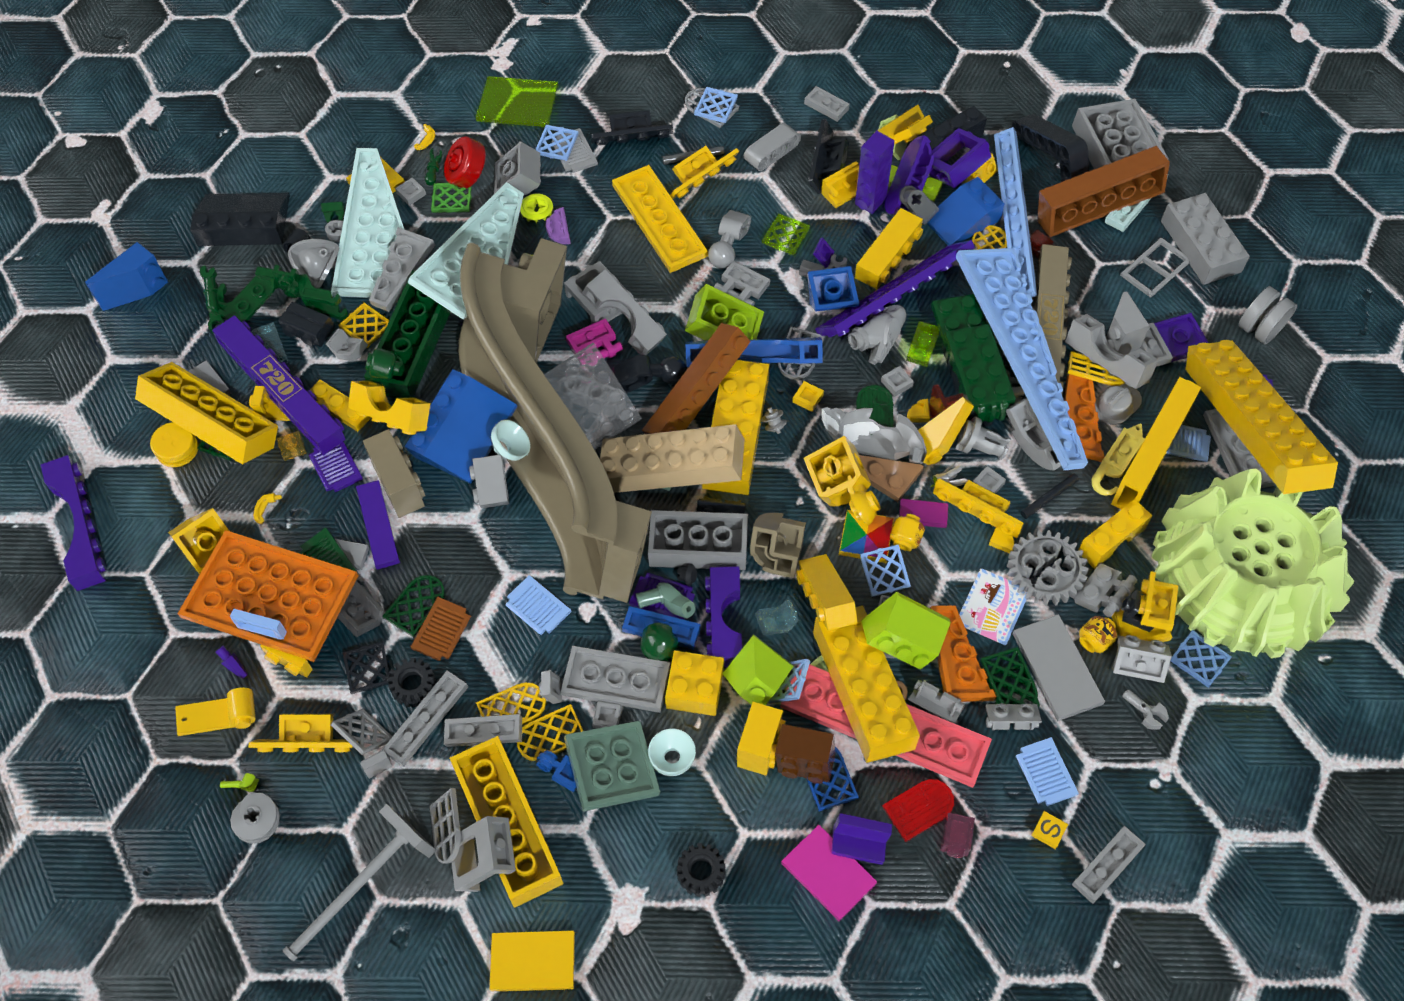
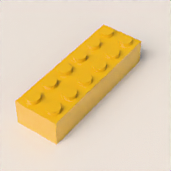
M737 360L719 384L711 427L737 425L745 439L742 476L740 481L702 484V489L749 495L769 380V364Z
M170 362L138 376L136 400L242 465L274 448L278 430L277 424L175 363Z
M863 606L855 607L857 624L827 630L823 621L819 622L816 617L813 635L865 761L869 763L915 750L920 734L884 652L868 645L866 642L861 620L867 616V613Z
M496 736L450 757V761L476 821L486 816L509 818L516 871L511 874L499 875L513 907L516 908L563 885L564 883L499 737Z

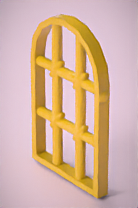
M1071 351L1068 361V374L1111 386L1125 384V381L1109 375V372L1102 366L1090 363L1092 361L1087 356ZM1072 362L1086 365V367L1073 365ZM1093 367L1096 369H1100L1105 371V373L1090 370V368ZM1071 368H1074V369H1077V370H1081V371H1084V372H1086V373H1083V372H1080V371H1076V370H1073V369H1071Z

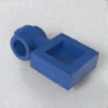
M545 750L543 753H540L537 757V767L544 772L556 770L551 779L574 792L577 787L569 756L565 755L560 763L557 761V756L551 751Z

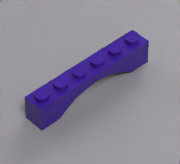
M69 455L40 464L45 484L55 496L69 504L73 514V539L69 551L63 560L69 583L76 591L106 581L104 571H107L103 558L99 556L102 548L99 540L94 536L97 528L93 519H90L89 513H92V508L89 501L85 500L84 495L87 494V489L84 482L80 480V476L83 473L79 463H74Z

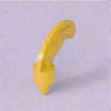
M423 125L427 135L420 144L414 145L416 150H423L434 141L436 134L430 125Z
M275 493L263 495L255 505L254 520L258 524H263L264 519L262 515L268 503H274L282 499V496Z

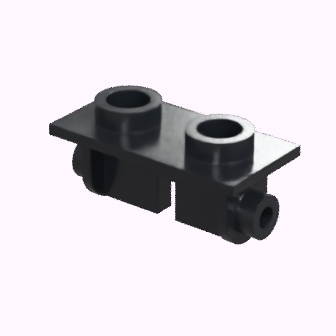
M706 497L697 500V512L744 514L746 509V503H741V500H725V502H720V499Z

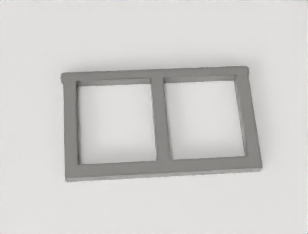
M1160 238L1129 265L1120 276L1151 298L1185 268L1190 261L1184 253L1163 238ZM1160 245L1184 261L1171 274L1148 258ZM1142 261L1165 277L1152 291L1129 274Z

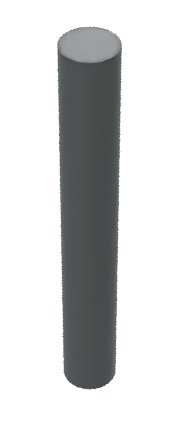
M723 146L708 148L713 156L724 154ZM697 151L662 156L663 164L682 162Z

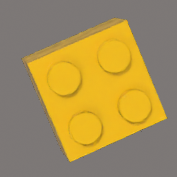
M674 650L665 695L666 709L716 716L723 679L722 673L724 672V658Z
M752 702L737 749V767L766 776L769 767L774 769L776 764L775 752L781 726L786 724V721L782 720L783 710Z

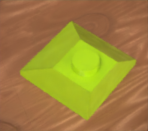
M753 634L722 674L739 696L752 705V702L766 705L777 692L794 665Z

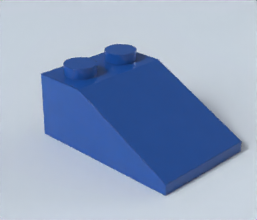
M976 177L961 185L938 206L939 211L927 224L947 245L959 243L972 237L976 232L983 231L985 227L1001 221L1005 203L979 177Z
M138 242L85 281V284L103 311L151 296L168 283L155 256Z

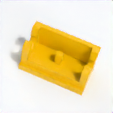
M855 161L823 179L822 195L835 208L856 197L859 163Z

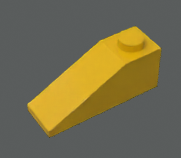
M962 397L918 430L923 437L927 450L923 463L927 465L935 464L949 451L974 407L970 401Z

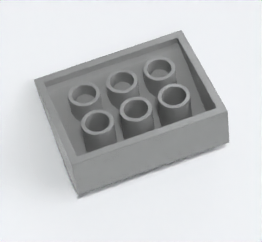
M1136 99L1078 108L1072 127L1076 135L1086 142L1088 158L1094 169L1157 146L1168 159Z

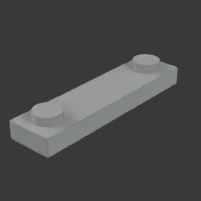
M446 671L382 750L385 751L386 755L404 767L468 688L467 683Z

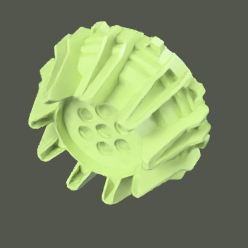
M1256 468L1242 471L1224 480L1216 477L1210 487L1201 492H1195L1191 495L1181 494L1174 507L1169 508L1162 519V523L1167 531L1157 532L1153 542L1155 549L1151 556L1152 559L1158 562L1155 578L1160 580V582L1179 585L1175 616L1179 615L1189 625L1188 629L1190 631L1197 630L1204 637V643L1212 647L1222 644L1228 646L1231 652L1236 650L1251 652L1252 656L1256 657L1260 652H1266L1270 658H1276L1283 655L1285 647L1300 651L1309 640L1318 641L1335 622L1330 612H1341L1349 603L1350 597L1346 592L1354 584V580L1348 574V550L1344 548L1347 542L1345 539H1342V518L1337 507L1329 506L1313 516L1310 512L1307 513L1298 506L1304 492L1283 494L1278 487H1276L1273 494L1260 491L1262 475Z

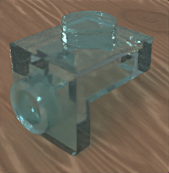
M785 600L780 607L759 609L755 613L763 636L788 633L799 620L791 600Z

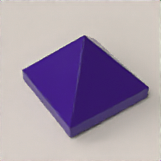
M822 237L819 239L813 256L824 268H827L835 251Z

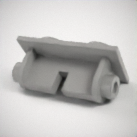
M918 680L908 700L955 724L965 705L960 702L961 699H957L946 692L940 693L939 688L927 683L926 680Z
M986 704L988 715L986 717V728H991V730H1009L1010 723H1014V730H1034L1042 722L1037 704Z

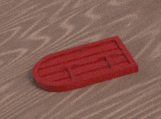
M928 779L883 804L882 808L903 840L907 842L938 822L943 821L953 809L954 795L945 783L939 780Z

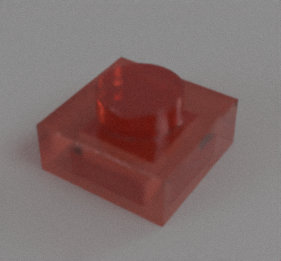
M1036 230L1030 235L1032 254L1039 258L1042 244L1053 245L1054 241L1039 230Z

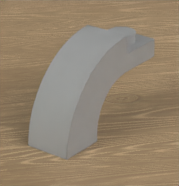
M1022 399L1009 407L1006 413L1014 427L1011 432L1023 451L1035 463L1045 469L1056 470L1061 467L1028 399Z

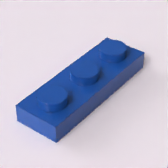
M629 606L622 626V632L642 637L643 629L649 624L663 623L672 627L674 636L678 637L680 647L694 650L701 628L699 623Z

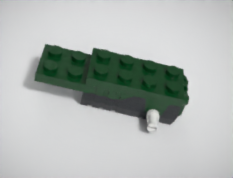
M971 294L932 301L931 308L943 340V354L957 396L942 400V408L947 409L964 397L974 406L967 420L971 421L973 417H978L982 420L983 426H991L994 423V419L1004 420L1005 417H1008L1006 410L1014 405L1015 397L1024 395V391L1021 386L1011 387L990 325L985 323L975 295Z

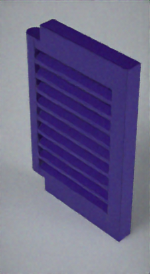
M344 442L325 455H322L316 448H313L314 452L309 454V458L326 491L334 489L337 492L363 480Z
M647 572L646 577L640 576L629 605L639 608L636 593L655 589L658 583L670 584L692 602L695 594L691 593L693 590L691 586ZM660 602L639 608L683 620L686 619L671 613Z

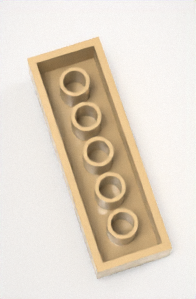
M736 424L607 438L602 441L600 461L607 473L614 493L740 481L745 439Z

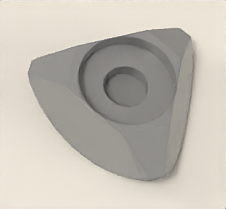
M323 239L302 240L289 248V261L292 267L297 269L299 275L307 274L313 287L320 288L339 252V246L332 241Z

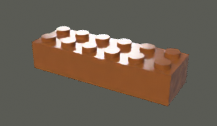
M1154 146L1074 178L1067 179L1056 185L1046 187L1039 191L1037 221L1050 238L1104 217L1112 211H1119L1123 207L1132 206L1165 193L1170 161L1157 146Z

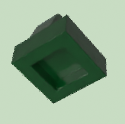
M343 202L321 203V210L326 222L332 221L334 214L338 216V220L344 221L346 204Z

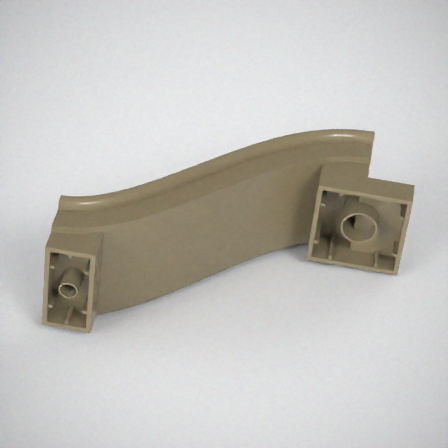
M541 238L534 255L523 253L517 268L505 264V259L482 253L477 244L468 243L460 268L462 299L468 315L464 319L459 337V361L462 374L475 379L517 404V408L510 420L517 423L526 432L530 441V451L520 460L513 461L507 459V461L536 503L558 544L565 569L563 591L569 595H576L577 592L600 599L606 596L627 603L640 566L652 511L615 500L607 473L594 448L537 365L539 356L561 306L567 246ZM500 441L501 445L508 451L507 446Z

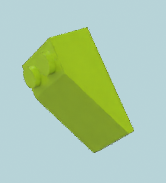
M706 284L695 295L685 331L708 341L720 324L724 323L739 327L749 340L757 339L764 311Z

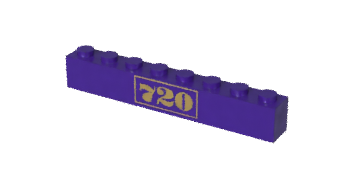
M234 315L212 330L219 345L258 386L265 387L271 401L322 455H325L345 441L342 432L344 427L337 418L333 420L330 417L331 414L327 407L316 402L317 398L312 391H306L301 380L297 376L293 377L290 374L291 372L284 362L279 363L277 361L278 358L271 348L266 349L264 347L265 344L259 335L251 333L252 330L245 321L241 322Z

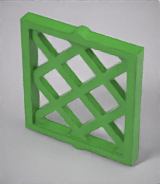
M434 183L432 213L470 212L472 186L468 188V194L465 195L463 191L467 188L462 187L459 190L458 188L460 187L450 183ZM437 189L442 191L439 195H436ZM451 189L457 191L453 195L448 193ZM444 194L449 197L445 201L440 198ZM460 194L463 198L458 201L455 197ZM436 200L441 203L437 207H435ZM453 200L455 204L450 207L447 203ZM468 200L467 206H464L462 202Z

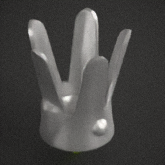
M955 462L944 472L933 475L934 484L931 487L935 486L938 478L955 487L964 485L968 480L962 478L950 481L962 470V466H957L948 471L956 464Z

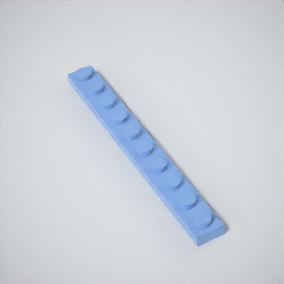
M1014 127L994 134L1001 199L1005 203L1003 216L1007 248H1015L1021 265V277L1025 278L1027 283L1025 287L1027 294L1035 297L1037 296L1017 133Z

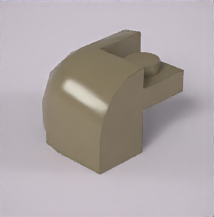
M774 512L760 515L753 526L750 545L751 556L763 567V571L795 578L799 564L798 561L801 556L806 523L783 518L784 513Z

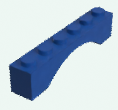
M822 338L751 339L749 345L737 359L757 363H823ZM708 341L686 342V367L691 365Z

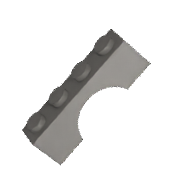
M603 270L589 282L583 290L582 294L596 309L610 307L625 314L631 325V336L628 342L640 355H647L667 335L664 332L663 326L655 322L649 316L647 309L640 306L634 300L633 295L628 290H624L618 283L617 278L606 270Z
M1088 314L1073 319L1065 340L1075 351L1081 352L1090 358L1092 362L1099 364L1110 374L1116 375L1125 381L1128 386L1135 389L1150 382L1159 361L1141 348L1127 355L1116 352L1107 342L1104 324Z

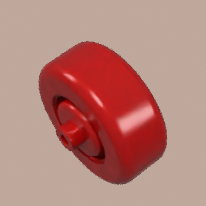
M468 136L460 137L454 142L444 164V176L448 183L460 188H469L476 183L482 173L486 159L485 147L481 142Z

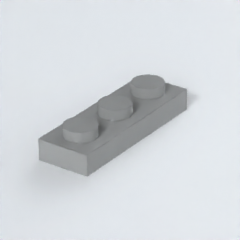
M520 714L445 719L444 745L446 747L479 745L496 736L499 737L501 743L522 742V716Z
M1124 826L1073 882L1072 886L1094 904L1146 844Z

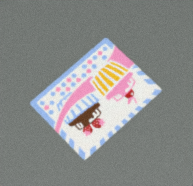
M980 569L959 615L966 629L1006 645L1026 602L1025 596L1027 592L1024 590L1018 593L1019 584L1012 585V581L987 570Z

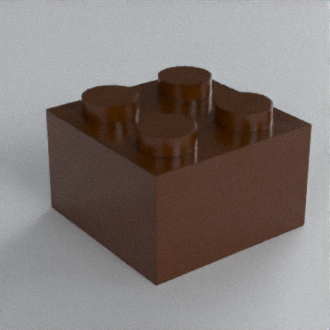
M782 724L775 752L778 773H782L787 778H797L798 776L807 778L813 783H829L836 754L834 734Z

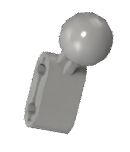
M730 210L723 216L718 231L719 235H722L721 240L712 244L708 252L709 261L713 266L724 269L734 261L735 251L732 244L734 239L740 241L747 234L751 224V215Z

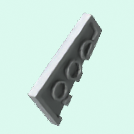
M399 227L395 233L397 235L396 239L390 245L389 257L383 263V272L377 278L369 299L371 305L388 312L391 311L400 298L412 270L416 271L435 247L432 239Z

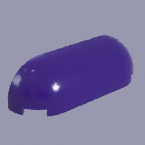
M925 135L915 138L902 156L885 200V210L888 214L895 216L900 208L909 212L899 199V194L903 187L910 185L921 191L923 190L934 162V154H932L929 144L931 141Z

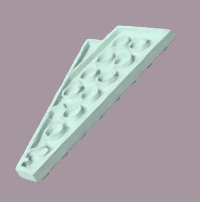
M356 148L331 289L333 296L339 294L341 297L370 298L377 278L383 272V263L389 257L390 245L396 239V230L398 227L404 229L378 149Z
M506 182L409 277L408 283L464 320L468 315L462 299L460 268L468 243H475L480 247L482 253L505 259V264L508 265L524 193Z

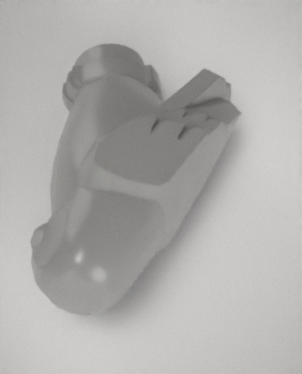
M900 305L888 306L883 310L882 314L875 316L862 327L852 329V332L848 334L850 346L854 350L859 349L860 351L872 348L868 360L869 363L873 365L877 362L882 363L900 334L907 315L905 309Z

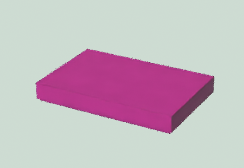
M818 825L781 861V864L840 922L877 884V881L855 859L833 855L831 853L832 837Z

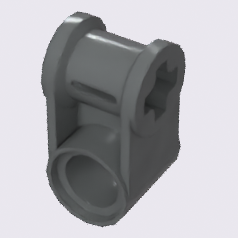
M910 185L901 189L899 194L900 201L912 214L922 218V225L925 226L939 211V208L921 190Z

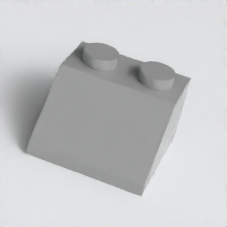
M520 141L495 163L494 194L506 182L524 193V195H528L531 191L537 189L541 182L540 152Z
M1128 292L1122 294L1106 336L1109 345L1116 352L1124 355L1140 349L1149 328V324Z

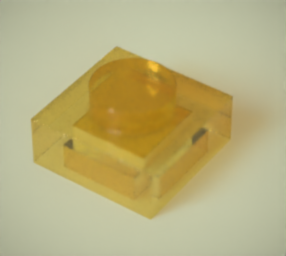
M299 431L276 438L284 461L307 454Z

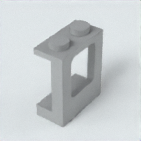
M600 261L588 266L584 271L564 282L566 296L568 298L573 296L591 317V324L605 318L609 322L622 314L621 311L610 307L596 309L582 294L586 285L603 270L611 273ZM618 281V283H619V284L623 287V289L625 290L626 288Z
M486 816L461 831L460 848L456 858L451 862L455 891L478 892L480 891L479 883L492 875L511 874L516 871L509 818ZM474 837L476 838V845H477V853H478V861H479L478 866H477V862H476V854H475V846H474Z

